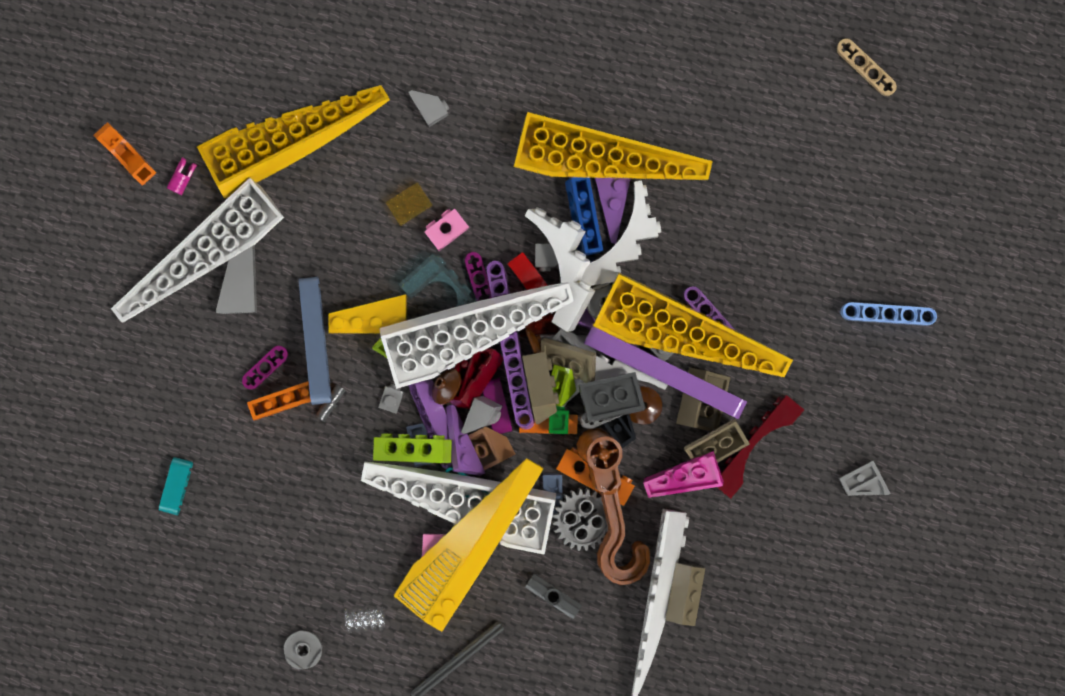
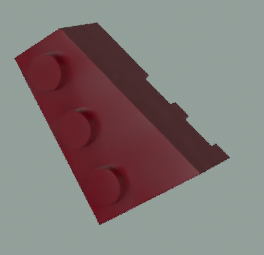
M487 348L482 352L475 353L466 361L464 359L455 364L454 369L460 373L461 384L456 396L450 403L455 407L470 409L474 398L480 397L504 360L503 356L496 350Z

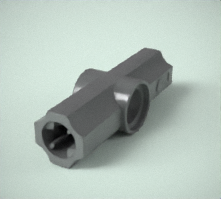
M535 573L525 586V588L571 619H574L582 607L580 603ZM551 591L559 594V598L556 601L548 599V594Z

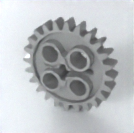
M578 488L577 494L570 490L571 496L568 497L564 494V501L558 499V502L561 504L560 507L554 506L558 512L552 515L556 520L551 523L557 525L553 531L555 533L560 532L557 538H564L562 543L566 545L569 542L571 549L575 545L578 551H580L581 546L587 551L588 545L595 549V543L601 544L600 539L606 536L605 533L608 531L601 494L596 497L597 492L593 490L590 494L588 488L585 489L584 493ZM583 502H589L587 510H581ZM569 513H573V520L570 522H566V515ZM581 516L585 517L586 521L584 523L581 522ZM600 517V523L596 526L592 525L593 518ZM579 529H585V533L582 537L576 536V533Z

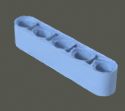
M851 302L843 305L840 310L842 318L850 321L926 326L933 324L937 319L935 310L926 307ZM848 306L854 308L855 313L852 317L846 314ZM868 307L874 312L872 318H868L865 315V310ZM886 309L892 311L893 316L891 319L885 318L884 311ZM905 310L910 311L912 314L909 321L903 317ZM925 311L931 315L929 322H925L922 318Z

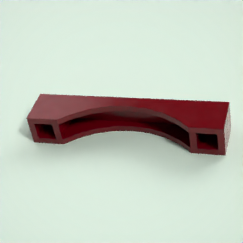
M779 396L773 403L774 409L771 412L767 411L762 416L761 420L763 422L759 427L755 425L749 432V445L739 450L735 456L730 455L724 462L726 467L720 471L723 486L716 488L731 499L743 485L745 464L754 446L773 430L792 425L804 411L789 396Z

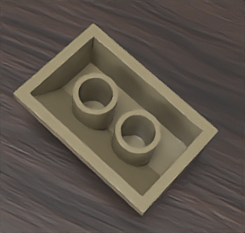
M545 352L522 356L536 424H540L556 413V404H559L557 392L553 393L552 387H556L554 375L550 376L549 370H553L551 358L547 359Z
M689 367L688 373L726 392L728 391L731 377ZM683 392L676 424L711 432L720 426L723 412Z
M734 418L686 445L684 449L691 460L714 451L718 463L748 446L749 442Z
M675 564L665 620L681 625L695 626L705 574L704 566Z

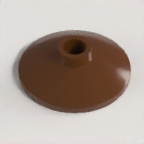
M525 326L524 329L534 354L541 353L542 339L540 335L535 336L530 328Z
M453 368L447 369L438 376L432 389V398L435 403L445 405L456 396L461 384V376L457 370Z
M643 386L640 387L643 402L647 403V408L644 411L629 415L634 423L646 425L654 422L660 416L662 400L654 389Z

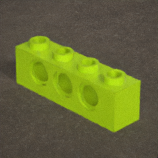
M381 434V437H374L373 460L451 463L452 440L445 439L444 435H433V439H427V435H416V438H410V434H398V438H393V434ZM394 444L397 446L396 451H394ZM412 444L414 445V451H413V452L411 451V445H412ZM429 445H431V448H432V450H431L430 453H429V451H428V446H429Z

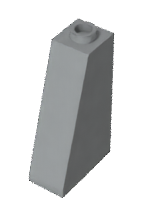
M255 245L228 261L216 308L217 314L257 313Z

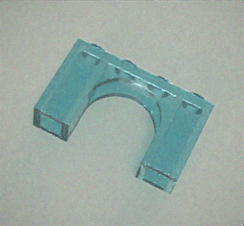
M432 254L398 284L411 299L428 285L435 282H443L455 290L457 294L456 307L480 301L478 298L474 300L469 295L471 290L465 284L460 285L457 279L459 277L452 269L448 271L444 267L446 262L440 255L435 257Z

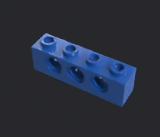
M570 178L565 181L571 218L572 221L581 225V229L586 231L577 250L585 255L598 254L603 251L590 178Z

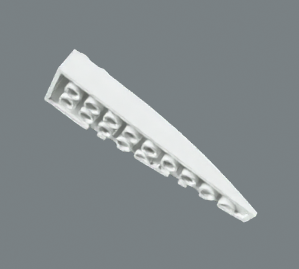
M569 282L481 300L379 328L396 389L435 378L446 369L449 370L455 367V364L464 359L466 361L475 353L484 351L509 337L513 332L520 331L533 321L536 322L542 319V316L550 312L553 313L573 302Z

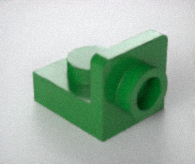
M556 406L557 412L549 417V433L568 434L569 411H565V407Z

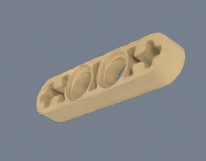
M843 39L838 43V54L880 94L890 96L896 91V82L852 40ZM848 43L850 45L848 49L852 53L856 50L857 53L851 59L848 58L851 54L848 51L843 52L841 44L846 45ZM856 56L864 58L865 63L863 66L855 64L854 59ZM870 69L878 71L877 79H871L868 76ZM882 76H884L885 79H883L882 81L885 84L890 83V89L892 91L887 90L885 92L883 90L885 86L881 82L879 83V85H877L876 82H878L882 78Z

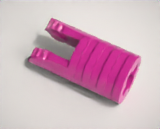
M183 157L167 186V189L181 196L197 166L192 163L186 175L181 174L186 164V159Z

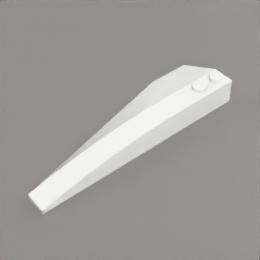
M249 178L120 299L111 310L122 323L255 245L284 218L263 188Z
M364 462L361 478L362 482L382 491L390 492L395 497L412 502L411 504L423 507L428 512L455 524L501 483L440 471L374 462ZM532 488L499 543L509 548L545 554L556 493Z
M662 509L631 696H638L663 631L675 564L679 561L681 547L685 546L686 536H683L684 528H688L689 517H686V512Z

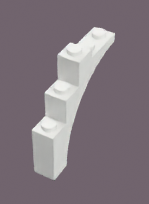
M642 181L634 182L633 212L628 227L621 239L610 251L589 263L581 280L586 281L591 286L614 283L618 273H621L620 266H616V263L639 259L638 255H641L640 244H636V241L658 238V233H661L660 221L656 222V217L648 218L647 216L651 215L649 204L645 203V196H648L647 187L642 184Z
M541 208L528 209L525 217L536 224L547 237L559 264L561 283L569 282L574 300L556 310L552 323L566 332L573 331L595 293V290L590 288L591 285L581 280L590 260L586 258L584 253L576 250L586 231L581 229V225L575 221L562 223L557 218L548 217L546 211Z
M601 354L599 357L596 356L595 381L636 372L638 380L651 383L663 390L668 386L616 359L610 365V360ZM574 379L577 391L569 398L568 401H570L575 395H577L580 392L578 387L579 384H583L585 382L581 381L580 379Z

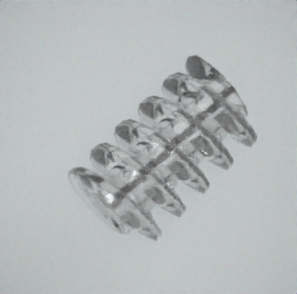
M377 606L374 607L373 612L367 607L366 613L363 612L362 608H359L358 614H356L354 608L351 609L350 614H348L346 609L344 610L345 625L349 633H352L354 628L357 633L360 632L361 627L365 632L368 631L369 626L372 631L376 630L377 625L380 631L384 628V606H382L380 612Z

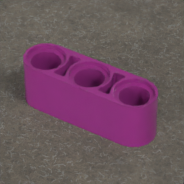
M500 377L491 379L483 391L484 397L502 405L500 419L492 424V429L500 434L512 432Z

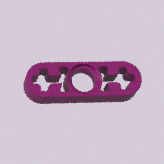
M471 252L466 256L465 264L476 300L480 301L479 297L482 296L481 290L477 292L476 288H483L486 285L488 289H484L485 294L490 295V298H492L482 258L478 253ZM471 256L479 258L476 264L478 268L482 267V271H475L471 274L470 270H474L473 265L468 263L471 260ZM477 274H482L485 277V281L481 285L474 283V276Z
M276 346L270 350L243 376L242 383L244 387L256 389L288 359L287 349L283 346ZM276 350H283L284 353L282 355L284 358H277L274 361L277 365L274 366L273 362L267 358L270 356L273 359L276 356ZM263 362H268L271 366L268 373H263L260 370V365ZM256 369L257 372L261 376H263V378L260 379V377L258 376L254 380V382L256 383L255 385H248L247 377H254L256 373H254L253 371Z

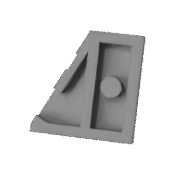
M873 460L838 478L848 496L891 494Z

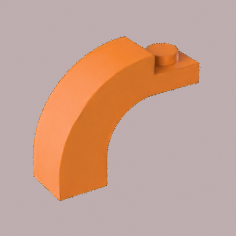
M108 122L94 134L95 138L120 161L142 186L156 174V171Z

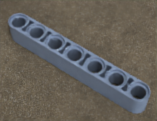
M318 276L299 279L309 391L312 405L332 403Z

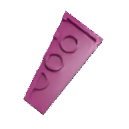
M714 451L646 477L643 484L648 498L720 487L723 486V479Z

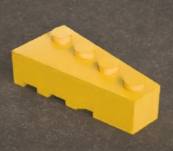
M407 295L329 313V333L380 334L379 328L407 321Z

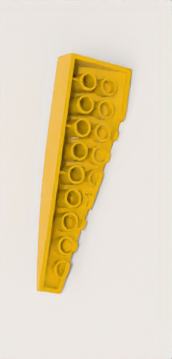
M382 85L359 91L354 96H342L337 101L330 102L328 100L321 102L322 105L313 107L311 105L284 113L279 118L270 117L265 119V122L256 125L254 122L246 124L247 128L238 131L237 127L230 129L197 146L222 196L226 199L249 178L257 183L295 163L362 121L390 99Z

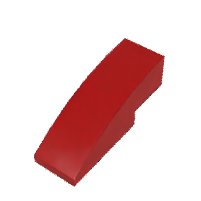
M523 252L508 263V266L526 290L548 286Z

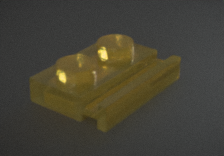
M418 182L385 202L400 226L433 206Z

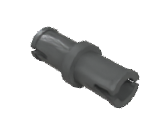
M336 384L331 391L332 403L322 404L315 416L325 422L332 410L337 408L338 405L336 404L346 390Z

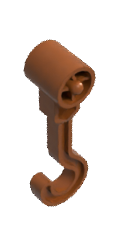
M592 428L584 431L579 437L577 452L588 464L593 486L600 491L608 525L606 536L597 552V564L601 572L611 582L619 585L632 584L640 580L647 572L650 564V551L642 541H636L632 544L631 561L625 566H617L614 563L615 554L625 537V524L618 497V487L622 484L618 465L622 459V448L606 431Z

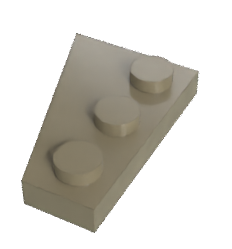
M544 338L541 341V352L546 353L547 359L551 358L553 366L558 365L572 369L575 380L580 379L585 383L595 381V352Z

